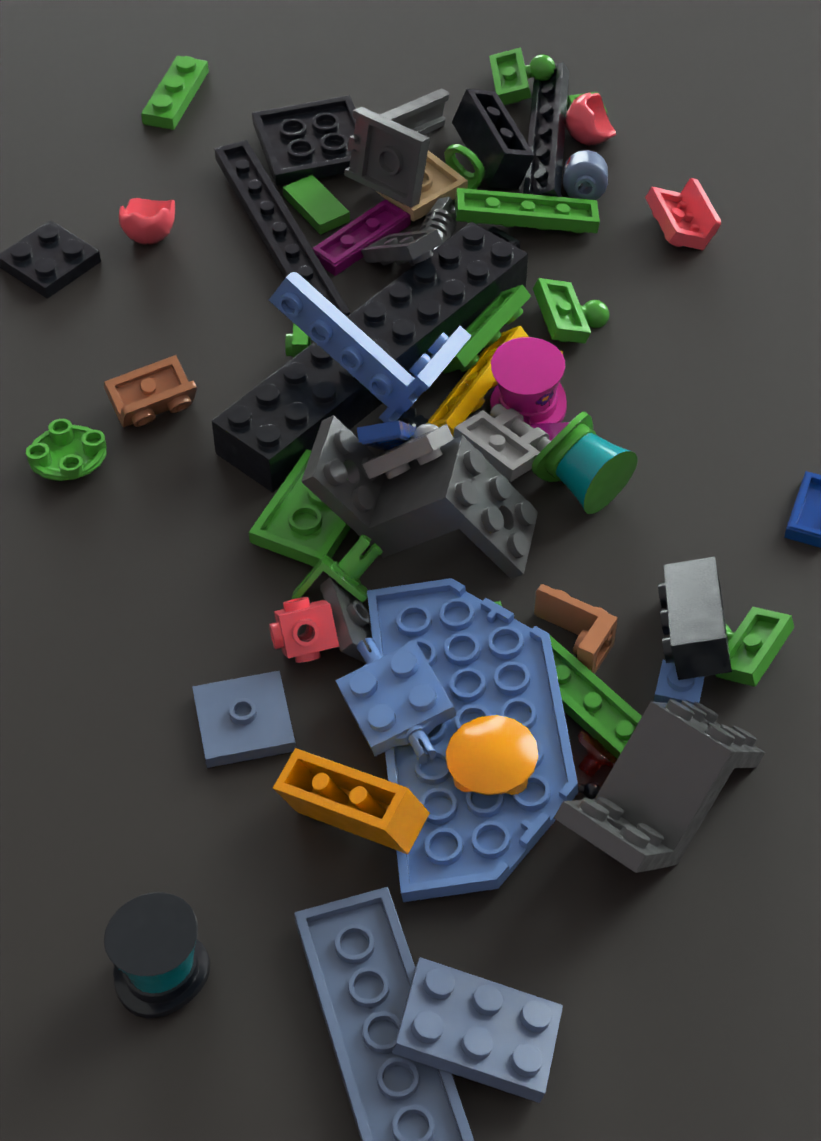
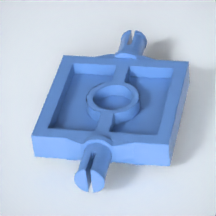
M365 638L370 652L363 640H361L357 645V649L366 664L362 668L335 681L374 756H377L395 746L411 744L420 763H428L422 748L425 749L432 761L436 757L437 752L427 735L437 725L455 717L456 712L420 647L414 641L390 654L382 656L373 638Z

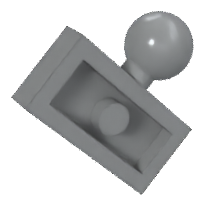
M430 423L422 424L413 432L412 440L389 449L362 465L369 479L383 473L386 474L388 479H391L411 469L408 462L417 459L419 465H423L443 455L440 447L454 438L447 424L441 427Z

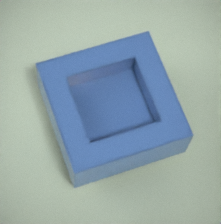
M663 659L654 702L668 703L669 699H673L679 703L682 700L694 704V702L699 703L705 676L678 680L675 663L666 664V661Z

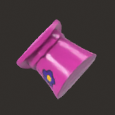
M534 337L511 339L499 346L491 360V370L498 385L491 395L490 409L492 410L496 404H501L508 410L511 408L515 409L523 415V421L527 424L561 423L567 410L566 394L560 383L565 370V359L561 351L550 342Z

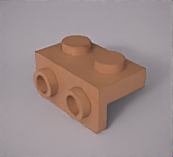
M176 355L104 381V389L123 428L134 424L135 427H140L150 423L156 418V415L170 410L171 413H177L188 408L192 401H194L197 390L195 382L188 381Z

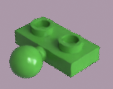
M521 47L489 56L495 90L504 105L532 98L528 82L529 78L544 82L554 75L555 62L550 56L545 54L535 56L529 65L524 63Z
M543 278L537 279L533 291L552 340L586 343L591 334L590 328H600L608 322L609 309L606 304L600 300H590L583 306L580 305L571 282Z
M752 607L735 633L726 624L732 672L716 674V677L756 687L793 631L792 615Z

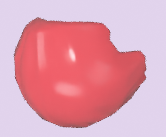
M588 92L573 100L566 113V127L571 137L585 145H597L616 135V131L607 117L599 93L591 94Z
M132 198L129 200L126 209L124 206H120L119 223L123 231L131 240L143 245H152L162 241L170 233L175 220V200L156 201Z

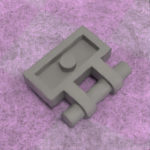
M496 404L492 408L490 415L482 410L454 428L453 436L455 439L463 435L510 482L532 469L533 461L537 455L551 442L548 433L539 427H531L523 421V415L515 409L511 408L508 410L501 404Z

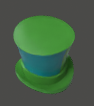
M583 411L562 429L537 455L532 464V472L544 481H562L576 497L587 514H594L607 506L626 486L636 469L638 457L636 453L616 446L597 436L593 430L591 416Z

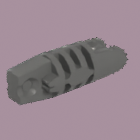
M451 197L438 198L427 213L420 228V231L437 229L443 243L452 237L457 224L455 207ZM411 260L409 261V263L411 264V266H414V265H415V264L412 263Z

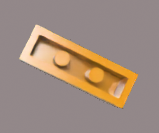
M297 748L294 749L273 786V789L297 813L405 854H409L430 814L407 787Z

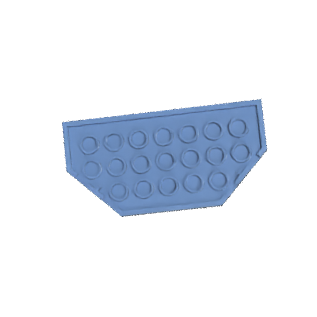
M452 578L367 590L372 638L381 655L390 654L416 641L456 712L455 717L437 725L427 735L437 752L436 757L432 761L425 749L422 748L428 763H420L411 744L395 746L385 751L388 781L409 788L430 812L409 854L396 850L403 902L499 889L555 822L554 816L562 802L572 801L578 794L577 776L550 635L537 626L530 628L514 619V613L487 598L482 601L468 593L465 585ZM498 715L515 719L529 729L537 743L538 761L534 773L528 778V785L523 792L514 795L507 793L484 795L475 792H462L456 788L453 777L447 769L446 749L451 736L463 724L477 717Z

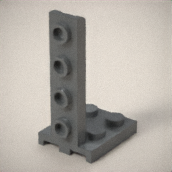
M441 88L380 115L364 107L353 110L352 117L356 118L354 135L349 137L348 143L351 159L350 166L345 169L344 176L406 206L413 207L419 204L430 138L425 136V134L444 126L445 117L443 116L445 102L449 100L450 93Z

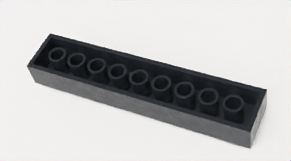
M470 222L432 251L433 256L415 264L347 316V318L409 374L414 376L409 369L423 354L426 353L430 357L433 355L428 349L443 332L450 337L459 326L466 330L502 291L522 284L526 287L528 253ZM314 342L212 420L215 452L218 456L273 493L285 481L305 450L312 451L323 420L334 415L350 430L379 407L382 402Z

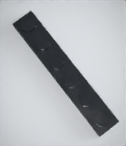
M564 62L555 65L554 75L549 80L541 82L534 79L528 145L535 156L525 175L523 194L561 196L569 70Z

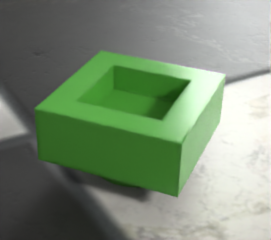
M293 324V334L286 333L285 340L286 356L294 358L311 345V338L295 324Z

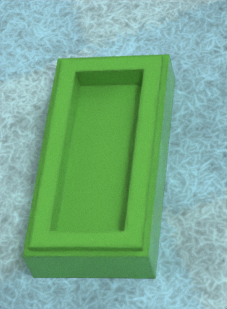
M313 175L283 187V197L320 235L350 222V212Z

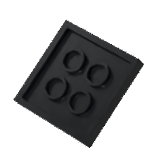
M350 95L252 113L253 126L276 186L291 184L310 175H313L315 178H326L331 175L345 173V169L350 166L351 151L348 150L349 137L354 135L356 118L352 117L353 110L356 108Z

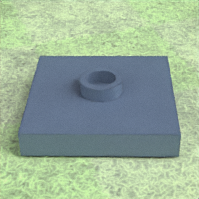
M280 670L192 686L207 768L293 752L296 748Z

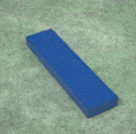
M397 420L357 427L359 443H362V445L387 451L412 440L416 427Z

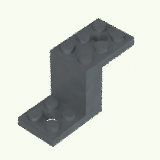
M334 415L321 422L301 482L359 536L364 534L371 539L370 546L375 542L383 550L381 554L383 558L460 529L510 579L524 574L538 511L463 435L441 446L440 450L443 455L430 462L419 465L417 459L408 462L411 469L398 476L388 479L386 474L383 473L369 479L362 464L376 456L365 445L359 443V439Z
M669 699L668 703L651 701L595 799L584 797L582 800L563 801L554 819L635 873L678 865L733 769L756 768L765 752L754 746L757 738L735 725L730 728L726 725L718 724L715 721L719 715L698 702L691 704L682 700L679 703L673 699Z

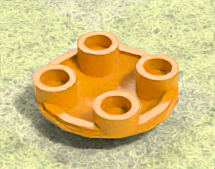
M498 715L477 717L463 724L451 736L446 749L447 769L453 777L454 785L462 792H475L484 795L519 794L525 790L528 785V778L534 773L538 761L537 743L529 729L515 719Z

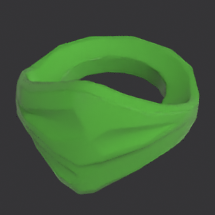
M460 144L450 145L444 152L446 164L468 180V189H477L485 176L483 164L470 149ZM455 153H460L467 157L473 164L475 172L467 171L459 163Z

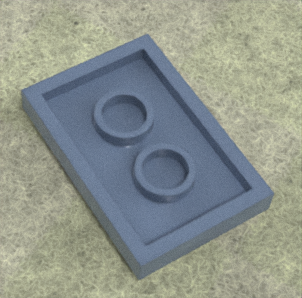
M419 957L414 969L392 1054L540 1103L546 1093L563 1005Z

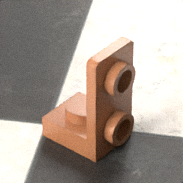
M541 584L536 590L535 615L577 634L578 637L573 647V653L577 655V659L595 674L615 643L618 617L609 614L600 607H593L575 599L562 590H555L544 584Z

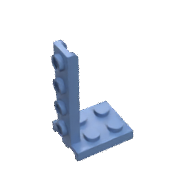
M290 273L269 299L276 308L387 406L379 416L384 423L397 421L414 404L418 397L432 385L471 337L461 326L450 337L443 332L428 349L433 355L430 357L426 353L423 354L409 369L414 375L412 376L298 273Z

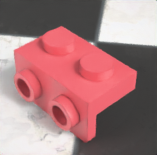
M690 178L681 193L652 186L645 196L654 218L658 221L664 233L665 239L673 246H685L704 250L721 225V220L698 179Z

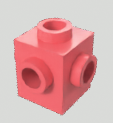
M309 597L295 598L283 602L284 609L274 611L276 622L269 624L273 646L275 649L282 648L283 654L288 659L295 657L296 663L308 662L320 658V651L340 647L331 604L327 601L320 600L310 603ZM306 624L305 632L297 635L298 629Z

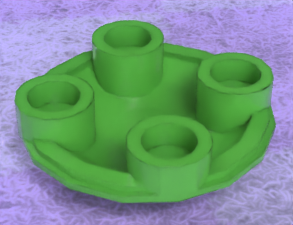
M68 419L52 421L48 426V431L37 437L26 449L27 461L33 472L43 478L57 481L74 480L90 474L102 464L107 455L106 439L102 431L72 425Z

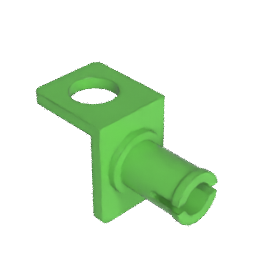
M362 534L340 562L333 561L324 554L294 590L292 599L301 598L324 571L358 600L364 602L368 598V589L361 584L359 578L374 560L383 553V550L374 542L368 551L361 555L370 545L371 541L369 537Z

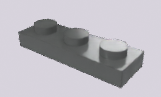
M437 229L389 234L363 248L361 252L366 263L380 262L382 266L396 261L397 265H401L411 260L413 264H416L433 256L432 249L441 245L443 241Z

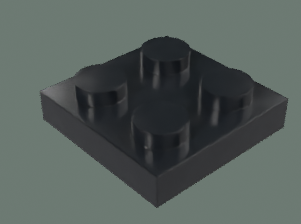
M51 220L0 253L1 269L47 299L101 262L99 250Z

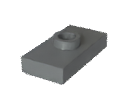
M329 577L320 585L324 600L331 604L340 651L366 664L357 649V645L363 640L370 652L365 638H372L369 624L370 614L360 600L333 578Z

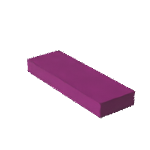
M385 199L312 249L324 269L336 276L364 257L361 252L363 248L389 234L399 233L411 225V216Z

